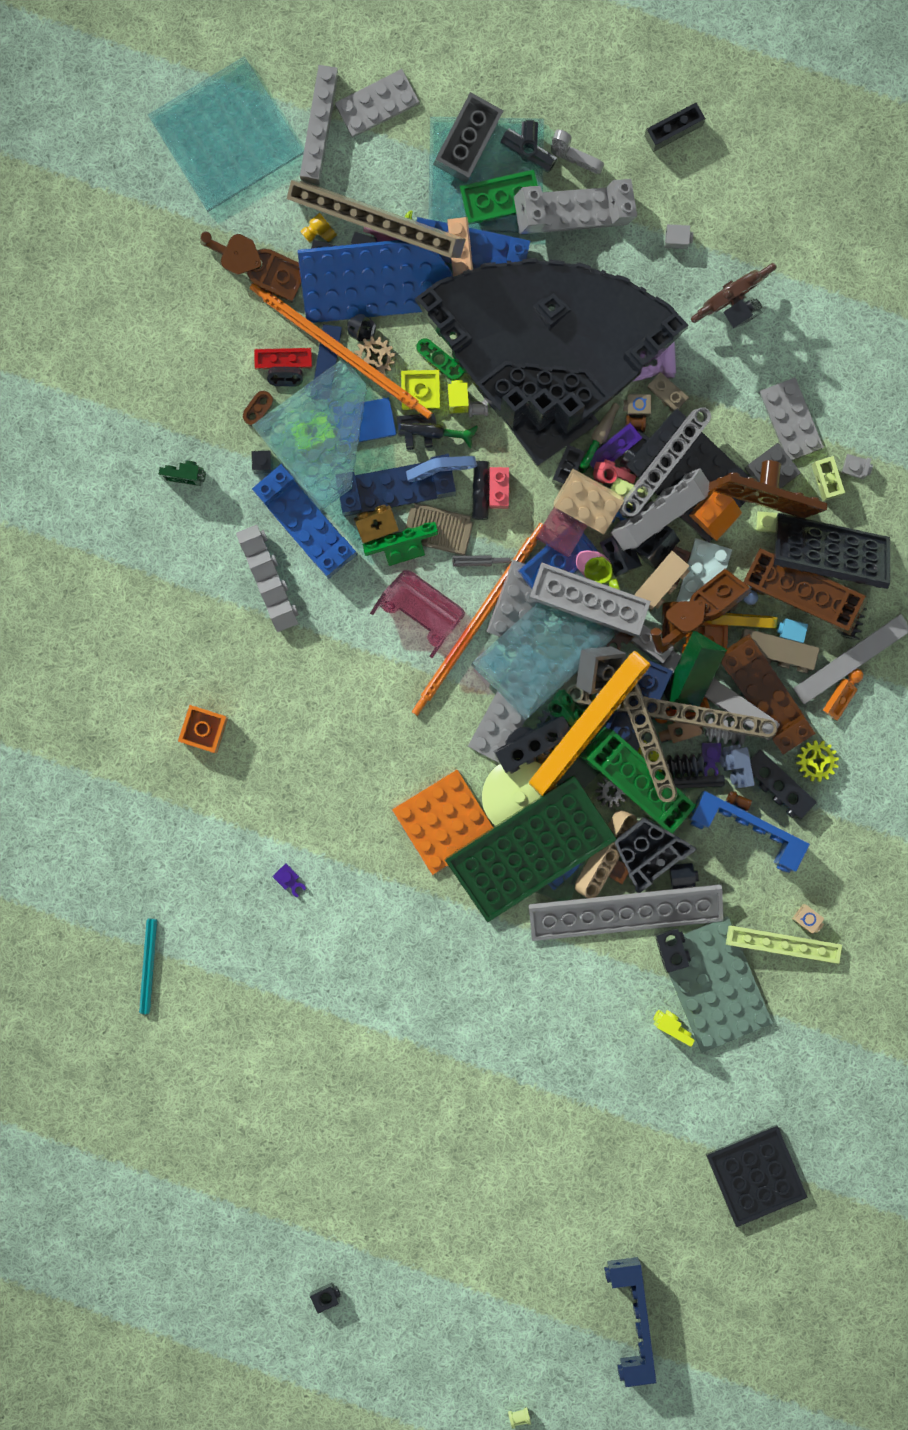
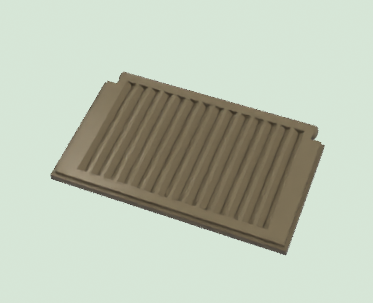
M415 503L414 508H410L405 529L422 526L424 523L436 522L439 534L422 539V545L465 556L473 522H470L471 516Z

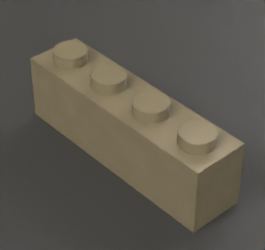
M746 628L743 629L740 640L750 634L769 664L773 661L777 662L778 666L782 668L796 667V671L808 674V671L814 670L819 652L818 647Z

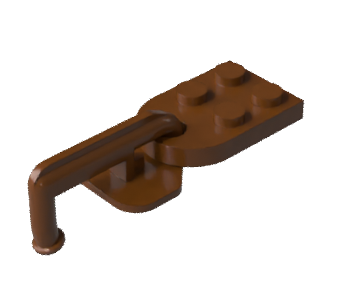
M202 232L200 236L201 245L222 254L221 265L225 270L236 275L246 272L249 280L254 285L293 302L301 284L299 262L271 249L257 250L254 241L241 234L233 235L227 246H224L212 240L209 232Z
M722 570L692 595L690 601L678 602L667 611V620L676 627L675 630L663 639H661V629L653 628L650 631L656 651L660 654L664 653L688 633L699 628L704 621H712L723 616L751 593L750 587L728 570Z

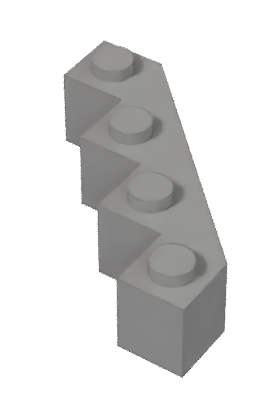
M701 469L686 473L678 485L664 489L655 501L645 504L638 514L619 521L611 533L623 551L639 547L646 539L661 531L667 524L682 516L698 502L707 498L710 491L709 481Z
M256 524L237 532L236 535L240 546L246 556L276 631L280 632L297 625L296 616L299 615L295 605L291 606L286 591H288L285 580H280L275 566H278L274 555L270 556L265 543L268 539L264 530L260 531Z

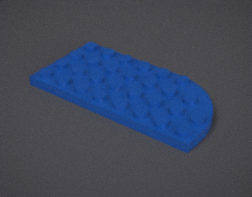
M402 240L298 250L306 319L312 323L347 320L358 314H363L367 317L422 312L415 298L437 281L453 276L450 268L439 254Z

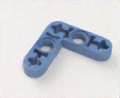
M461 456L431 459L406 471L408 482L419 481L440 471L472 469L477 467L476 457Z

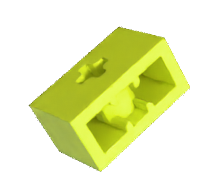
M462 380L452 381V384H448L449 414L468 413L467 383H463Z

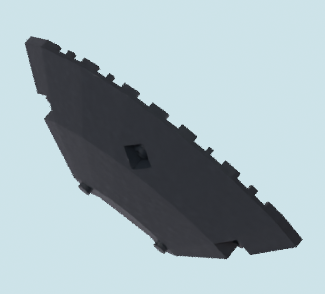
M528 258L518 262H511L510 260L507 263L496 264V262L484 263L476 269H468L460 275L450 276L437 281L415 298L416 303L438 336L442 337L452 349V357L499 417L502 416L512 428L528 417L539 431L555 420L566 434L595 415L641 374L642 368L655 358L657 359L688 329L689 325L669 303L658 296L654 297L649 294L645 288L633 284L627 277L618 274L616 276L608 274L605 270L599 271L583 263L569 264L558 260L539 261L537 258ZM552 306L555 310L551 311L548 308ZM451 335H456L457 338H456V339H451L450 336H451ZM640 354H645L646 358H641Z

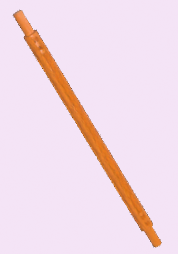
M253 283L251 284L249 289L263 298V302L410 409H415L427 419L432 416L433 413L418 403V399L271 292L267 293L262 288Z
M538 524L530 538L527 537L513 560L521 563L525 562L536 546V541L546 528L544 524ZM511 563L425 690L421 693L422 697L412 710V713L418 716L426 703L431 701L446 676L497 603Z

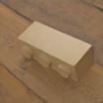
M671 551L635 593V596L651 601L649 605L651 610L654 607L658 609L665 601L662 597L666 593L671 594L677 587L675 582L679 578L683 580L690 572L687 569L689 565Z

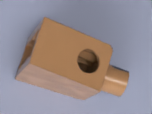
M696 716L688 718V720H693ZM678 722L667 725V730L658 732L661 743L672 740L673 744L704 734L703 728L700 726ZM682 728L683 734L677 735L675 730Z

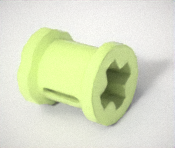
M527 1407L516 1412L508 1411L512 1429L523 1424L531 1425Z

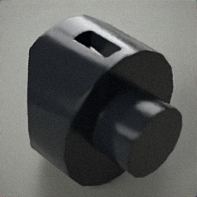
M358 314L348 321V335L351 338L363 341V339H370L371 336L374 337L376 324L369 317Z

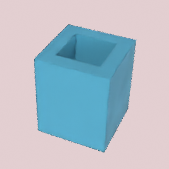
M784 619L783 623H779L777 633L780 634V638L804 643L808 624Z

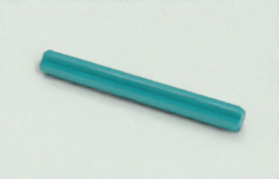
M152 918L146 920L140 1014H149L151 1007L157 919Z

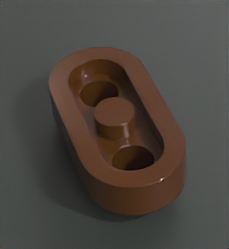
M259 391L245 408L243 420L247 425L257 426L273 405V398L269 392ZM263 398L267 399V403L264 405L260 403ZM251 414L256 415L254 420L249 419Z

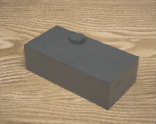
M470 92L433 165L467 183L504 110Z

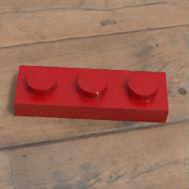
M254 349L255 370L270 369L272 367L312 368V349Z

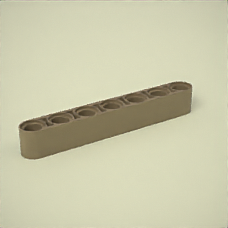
M637 683L624 699V703L658 797L664 802H672L677 798V790ZM633 696H637L639 704L632 707L629 701ZM645 715V723L638 725L636 722L637 716ZM651 733L652 741L647 744L644 743V734ZM653 751L659 753V759L656 762H652L649 758L650 753ZM663 769L666 772V777L663 780H658L656 773L658 770ZM666 788H670L673 792L672 797L669 799L663 797V791Z

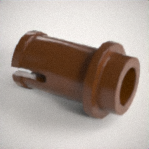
M730 791L726 798V802L745 811L749 810L752 800L738 795L736 791Z

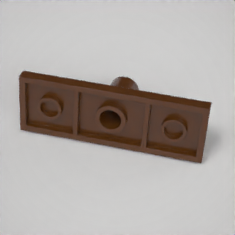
M773 460L762 462L760 482H757L755 478L741 477L738 473H729L727 476L719 477L717 480L709 483L710 491L800 518H807L827 510V503L820 501L819 498H809L804 496L803 493H793L780 489L781 463Z

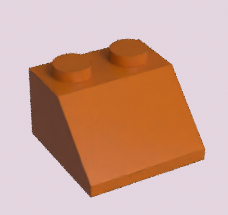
M710 491L707 498L702 500L689 516L717 541L742 512L732 497Z

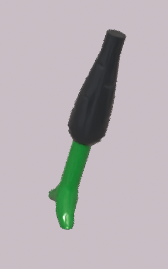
M399 423L398 426L400 431H407L431 439H441L443 436L461 438L466 442L469 449L472 448L471 438L478 429L476 425L465 431L444 429L442 425L435 423Z

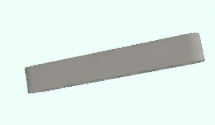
M695 409L685 419L623 499L624 502L619 509L623 516L630 517L639 513L709 423L711 413L708 409ZM698 412H701L704 416L702 422L697 420ZM686 427L692 430L691 437L686 436ZM675 442L680 445L679 452H675L673 449ZM663 457L667 458L669 462L666 468L661 464ZM651 472L657 476V480L654 483L649 479ZM640 487L645 490L643 498L639 497L637 493ZM628 502L633 505L631 513L626 511V504Z
M902 614L898 615L847 650V652H844L831 661V663L802 681L793 690L803 704L807 703L908 633V623Z
M672 650L664 663L660 665L674 672L681 655ZM713 679L705 698L725 712L770 719L775 722L777 728L780 726L769 715L716 679ZM752 721L744 723L751 730L754 728ZM770 724L763 727L765 734H771L774 730V727Z

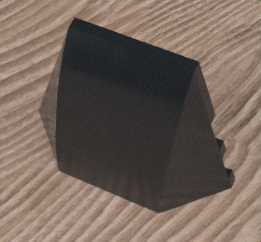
M645 817L625 831L615 841L622 861L629 872V877L633 881L636 893H641L652 884L653 880L679 860H684L697 850L696 847Z

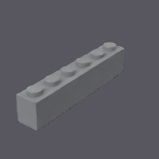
M318 66L300 171L301 181L309 184L320 185L338 81V68Z

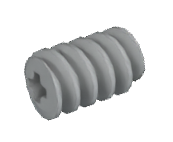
M712 717L708 718V724L713 723ZM724 720V725L726 727H731L735 723V721H732L730 725H728V721ZM706 728L705 737L708 736L710 742L716 737L717 743L724 738V744H727L730 739L733 746L736 741H739V745L742 747L746 737L743 734Z

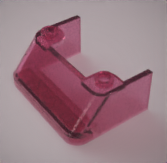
M403 570L382 593L370 612L371 615H374L380 607L387 613H396L398 610H401L430 631L427 639L435 647L429 656L430 658L437 654L465 616L464 610L458 604L409 570Z

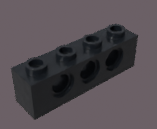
M563 716L555 717L493 752L504 772L512 774L520 769L519 766L525 762L528 765L537 760L536 756L542 753L547 755L554 751L553 747L561 742L570 728ZM550 731L556 732V738L553 741H548L546 738L547 733ZM533 740L539 742V747L536 750H531L529 747L530 742ZM519 749L522 751V757L517 760L513 759V752Z
M761 749L757 750L750 758L753 778L759 782L758 786L765 793L769 791L773 795V801L779 806L783 804L788 809L786 811L787 814L793 819L796 817L802 819L817 803ZM762 767L767 768L769 771L766 778H762L759 774ZM777 780L783 784V788L780 791L774 789V782ZM791 793L797 797V801L793 805L788 802V796Z

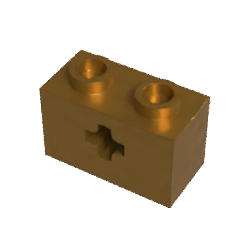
M390 505L378 506L375 508V511L369 513L368 511L361 512L354 518L362 543L399 531ZM374 519H377L378 521L377 526H374L373 524Z

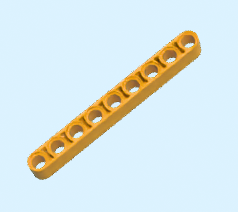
M636 651L628 656L529 781V785L540 795L543 796L554 788L646 673L651 664Z

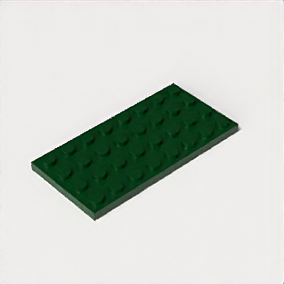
M573 775L446 857L445 862L488 923L615 842L617 838L575 775Z

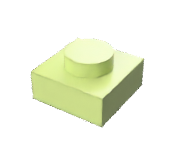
M758 511L756 531L775 533L777 513Z

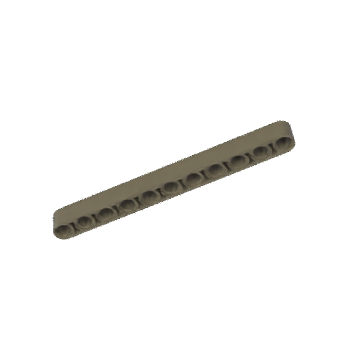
M576 685L568 688L567 693L571 697L574 690H581L580 698L573 699L576 704L589 706L592 703V694L576 687ZM633 696L630 699V701L637 700L639 704V698L637 696ZM643 697L647 708L652 703L658 706L656 712L649 713L650 718L771 739L777 733V726L770 719ZM624 700L615 711L628 713ZM669 707L677 709L674 716L670 717L666 714ZM690 710L696 712V717L693 720H688L685 717L686 713ZM707 714L715 715L713 723L708 724L705 722ZM728 717L735 720L734 725L731 727L724 725V720ZM746 721L754 723L752 730L747 731L743 728ZM770 724L774 727L771 734L763 732L765 725Z

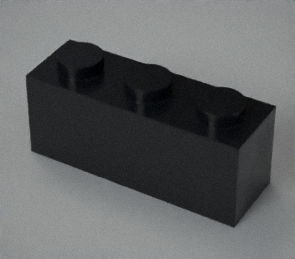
M697 102L647 128L644 137L652 151L655 152L702 127L706 118Z

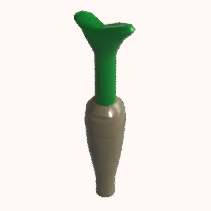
M617 403L612 404L610 410L592 433L593 442L579 466L580 473L587 471L597 448L607 440L615 415L620 407Z

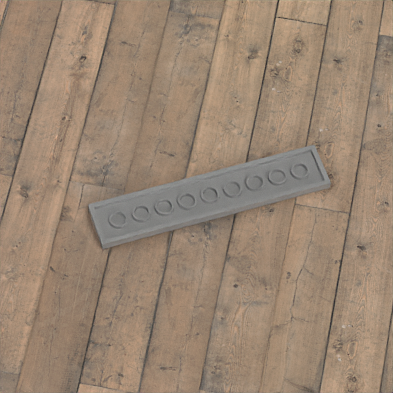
M712 885L529 904L532 941L723 921L722 886Z

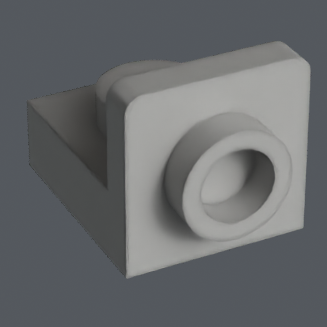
M847 454L841 473L864 479L867 475L871 474L873 464H870L871 458L864 459Z

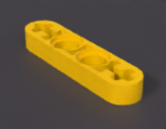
M725 613L718 619L705 622L719 625L776 628L778 618L766 615Z

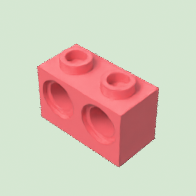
M490 467L489 509H508L509 467Z

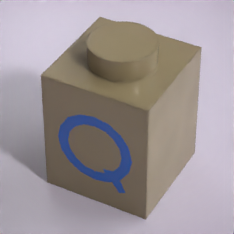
M628 394L627 400H623V411H627V415L630 417H642V415L650 417L651 395Z

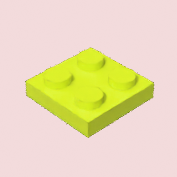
M439 370L401 371L402 389L418 399V403L425 408L440 409ZM402 403V410H412Z

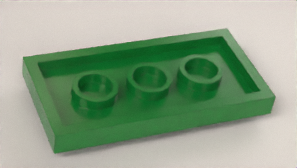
M534 170L460 186L465 214L468 217V225L517 214L514 196L522 187L538 186Z

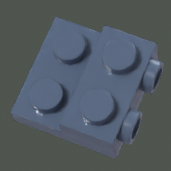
M741 745L724 747L720 756V764L724 771H732L730 779L734 787L754 786L748 747L741 748Z

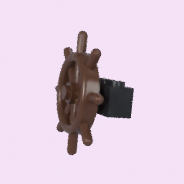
M771 263L761 271L753 270L734 282L731 280L722 286L723 289L708 299L703 304V307L691 317V322L696 323L705 316H711L728 305H731V307L723 313L733 329L745 325L763 313L761 311L763 306L760 301L753 297L747 298L745 294L762 283L770 273L775 271L777 268L776 264Z

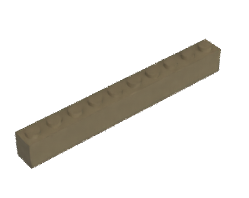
M291 180L286 198L288 200L450 258H461L466 241L465 238L304 181Z

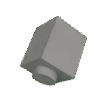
M667 224L665 248L688 249L689 243L692 244L693 232H690V226Z

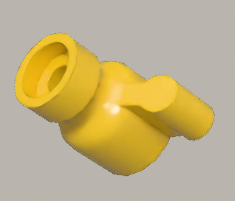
M320 213L310 220L309 227H304L300 231L309 243L315 239L316 235L321 236L327 242H330L337 236Z

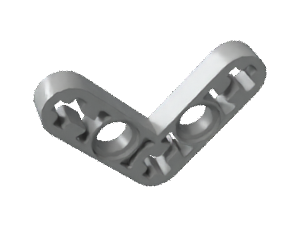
M556 130L552 138V154L571 163L576 162V165L596 174L601 173L604 167V163L601 160L570 147L572 136L563 130Z

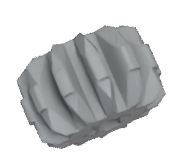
M603 777L605 785L601 782L597 783L598 786L602 787V790L595 789L596 793H601L602 795L597 796L596 799L604 798L601 803L602 806L609 801L608 807L612 808L614 801L615 805L619 807L618 799L625 802L626 799L621 796V794H625L611 781L609 782L606 777ZM612 786V789H616L614 797L608 796L606 793L609 791L608 787Z

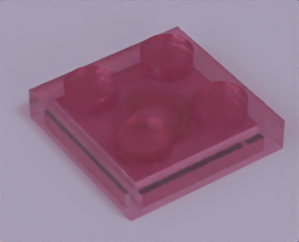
M553 507L536 539L569 558L588 525Z

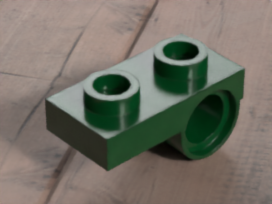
M565 689L558 691L548 706V711L552 716H563L571 727L584 713Z

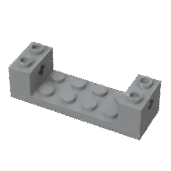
M631 179L613 180L606 188L542 192L541 186L522 187L514 196L520 234L624 226L637 217Z

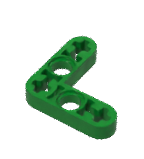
M423 338L418 341L416 345L417 353L448 379L455 381L463 376L465 372L461 367L458 368V375H450V368L455 369L458 363L431 340ZM429 344L428 349L433 352L434 349H436L437 351H435L432 354L431 358H429L428 356L430 355V353L426 350L422 352V348L420 345ZM435 356H444L445 362L441 365L434 362Z

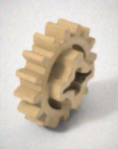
M371 336L369 342L363 339L364 345L358 344L357 346L360 351H355L354 354L362 359V353L366 349L367 357L363 360L369 365L376 367L380 373L386 376L385 370L391 371L389 364L394 365L395 361L391 360V358L395 357V353H390L393 347L386 346L387 340L382 343L381 337L374 341L373 336ZM372 345H377V346H380V347H382V348H381L380 350H378V349L373 348ZM371 352L374 353L375 356L379 355L378 364L377 362H375V360H370ZM387 355V362L383 366L382 358Z

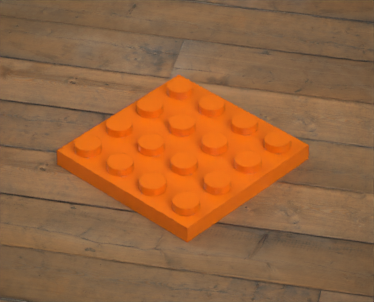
M455 770L392 809L432 875L448 866L445 862L446 857L493 828L458 770Z

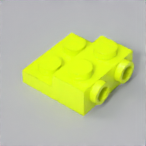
M657 1010L653 1017L654 1025L691 1047L695 1040L691 1037L692 1033L681 1027L682 1023L678 1021L679 1017L668 1010L666 1013Z

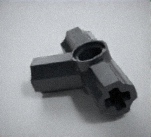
M534 120L522 121L521 135L509 128L500 141V144L518 154L523 161L531 162L547 173L552 170L557 161V157L537 146L538 122ZM526 148H531L533 152L526 153L524 150Z

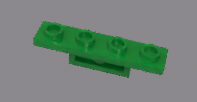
M436 522L424 523L422 526L407 528L395 534H388L385 537L368 541L362 545L365 556L384 551L388 565L392 566L425 556L421 540L438 535L439 533Z

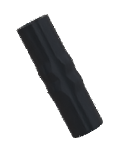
M476 461L477 467L473 471L472 519L488 520L490 462Z

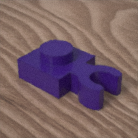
M701 743V754L703 755L704 762H707V766L704 767V776H707L709 768H712L714 776H717L718 768L715 766V762L720 763L721 743Z
M287 863L272 876L285 890L291 887L292 894L295 897H299V894L296 893L297 887H302L303 890H306V886L303 883L296 881L300 876Z

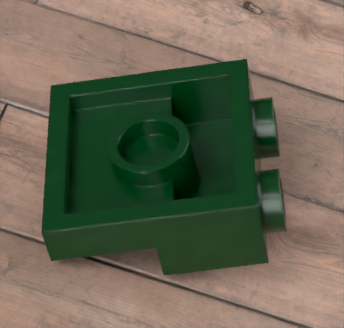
M193 461L180 463L179 470L171 465H165V468L159 467L158 475L164 481L201 486V482H205L206 471Z

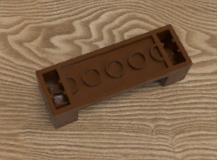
M761 548L743 581L751 590L761 595L765 593L826 621L833 628L848 635H851L867 603L865 595L823 576L774 565V554Z
M750 634L727 648L721 664L732 677L747 701L780 724L776 735L772 739L783 755L816 734Z

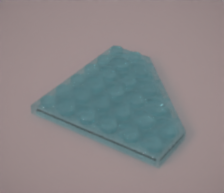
M343 359L252 425L320 512L352 488L353 470L355 469L357 445L359 444L361 420L363 419L365 395L367 394L365 382L351 365Z

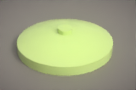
M534 761L527 765L525 762L519 766L520 769L512 774L509 772L505 773L499 764L491 771L483 786L482 803L487 817L495 826L542 796L529 785V781L542 764Z

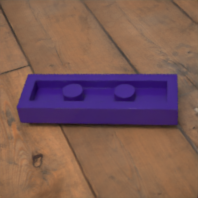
M631 422L596 450L590 462V466L593 469L596 462H604V460L614 462L642 439V436Z

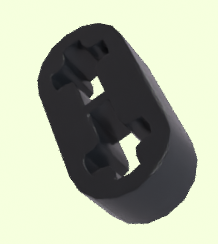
M272 367L268 370L267 381L272 386L296 387L302 384L304 373L298 367Z

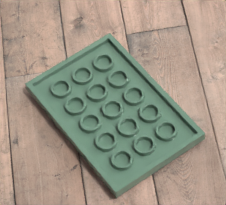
M728 916L724 917L721 922H712L685 933V943H683L684 950L689 951L691 961L688 963L690 967L668 973L701 1053L773 1024L742 948L726 945L728 926H732ZM676 938L666 941V944L668 946L674 945ZM679 954L673 955L672 963L674 965L679 964L681 956Z

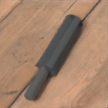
M453 555L452 558L453 567L492 566V563H511L510 557L492 558V555Z

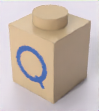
M803 904L792 918V920L811 934L814 932L818 933L824 925L822 923L824 918L806 904Z

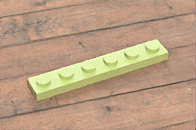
M728 926L726 945L840 964L841 944Z

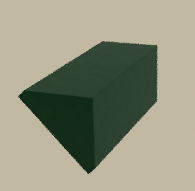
M693 631L664 692L667 700L700 707L727 649L697 631Z

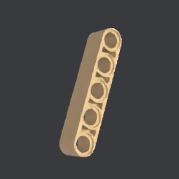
M618 810L613 815L608 826L615 837L618 838L636 824L638 820L634 815L624 810ZM615 842L589 858L575 883V890L587 898L597 897L620 857Z

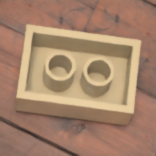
M572 469L554 500V507L605 534L624 500L623 496Z

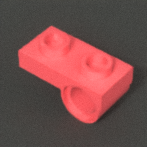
M612 461L596 462L594 466L593 477L598 483H613L617 477L628 483L635 482L636 476L630 474L629 469L624 467L617 468Z

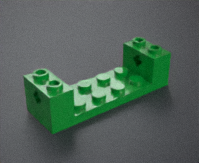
M604 727L580 755L593 769L600 771L650 816V820L672 834L697 806L677 787V798L674 801L664 802L660 800L645 758L614 730ZM657 771L656 778L658 780H663L665 778V776L662 775L659 771ZM670 788L664 789L663 797L665 799L672 797V790Z

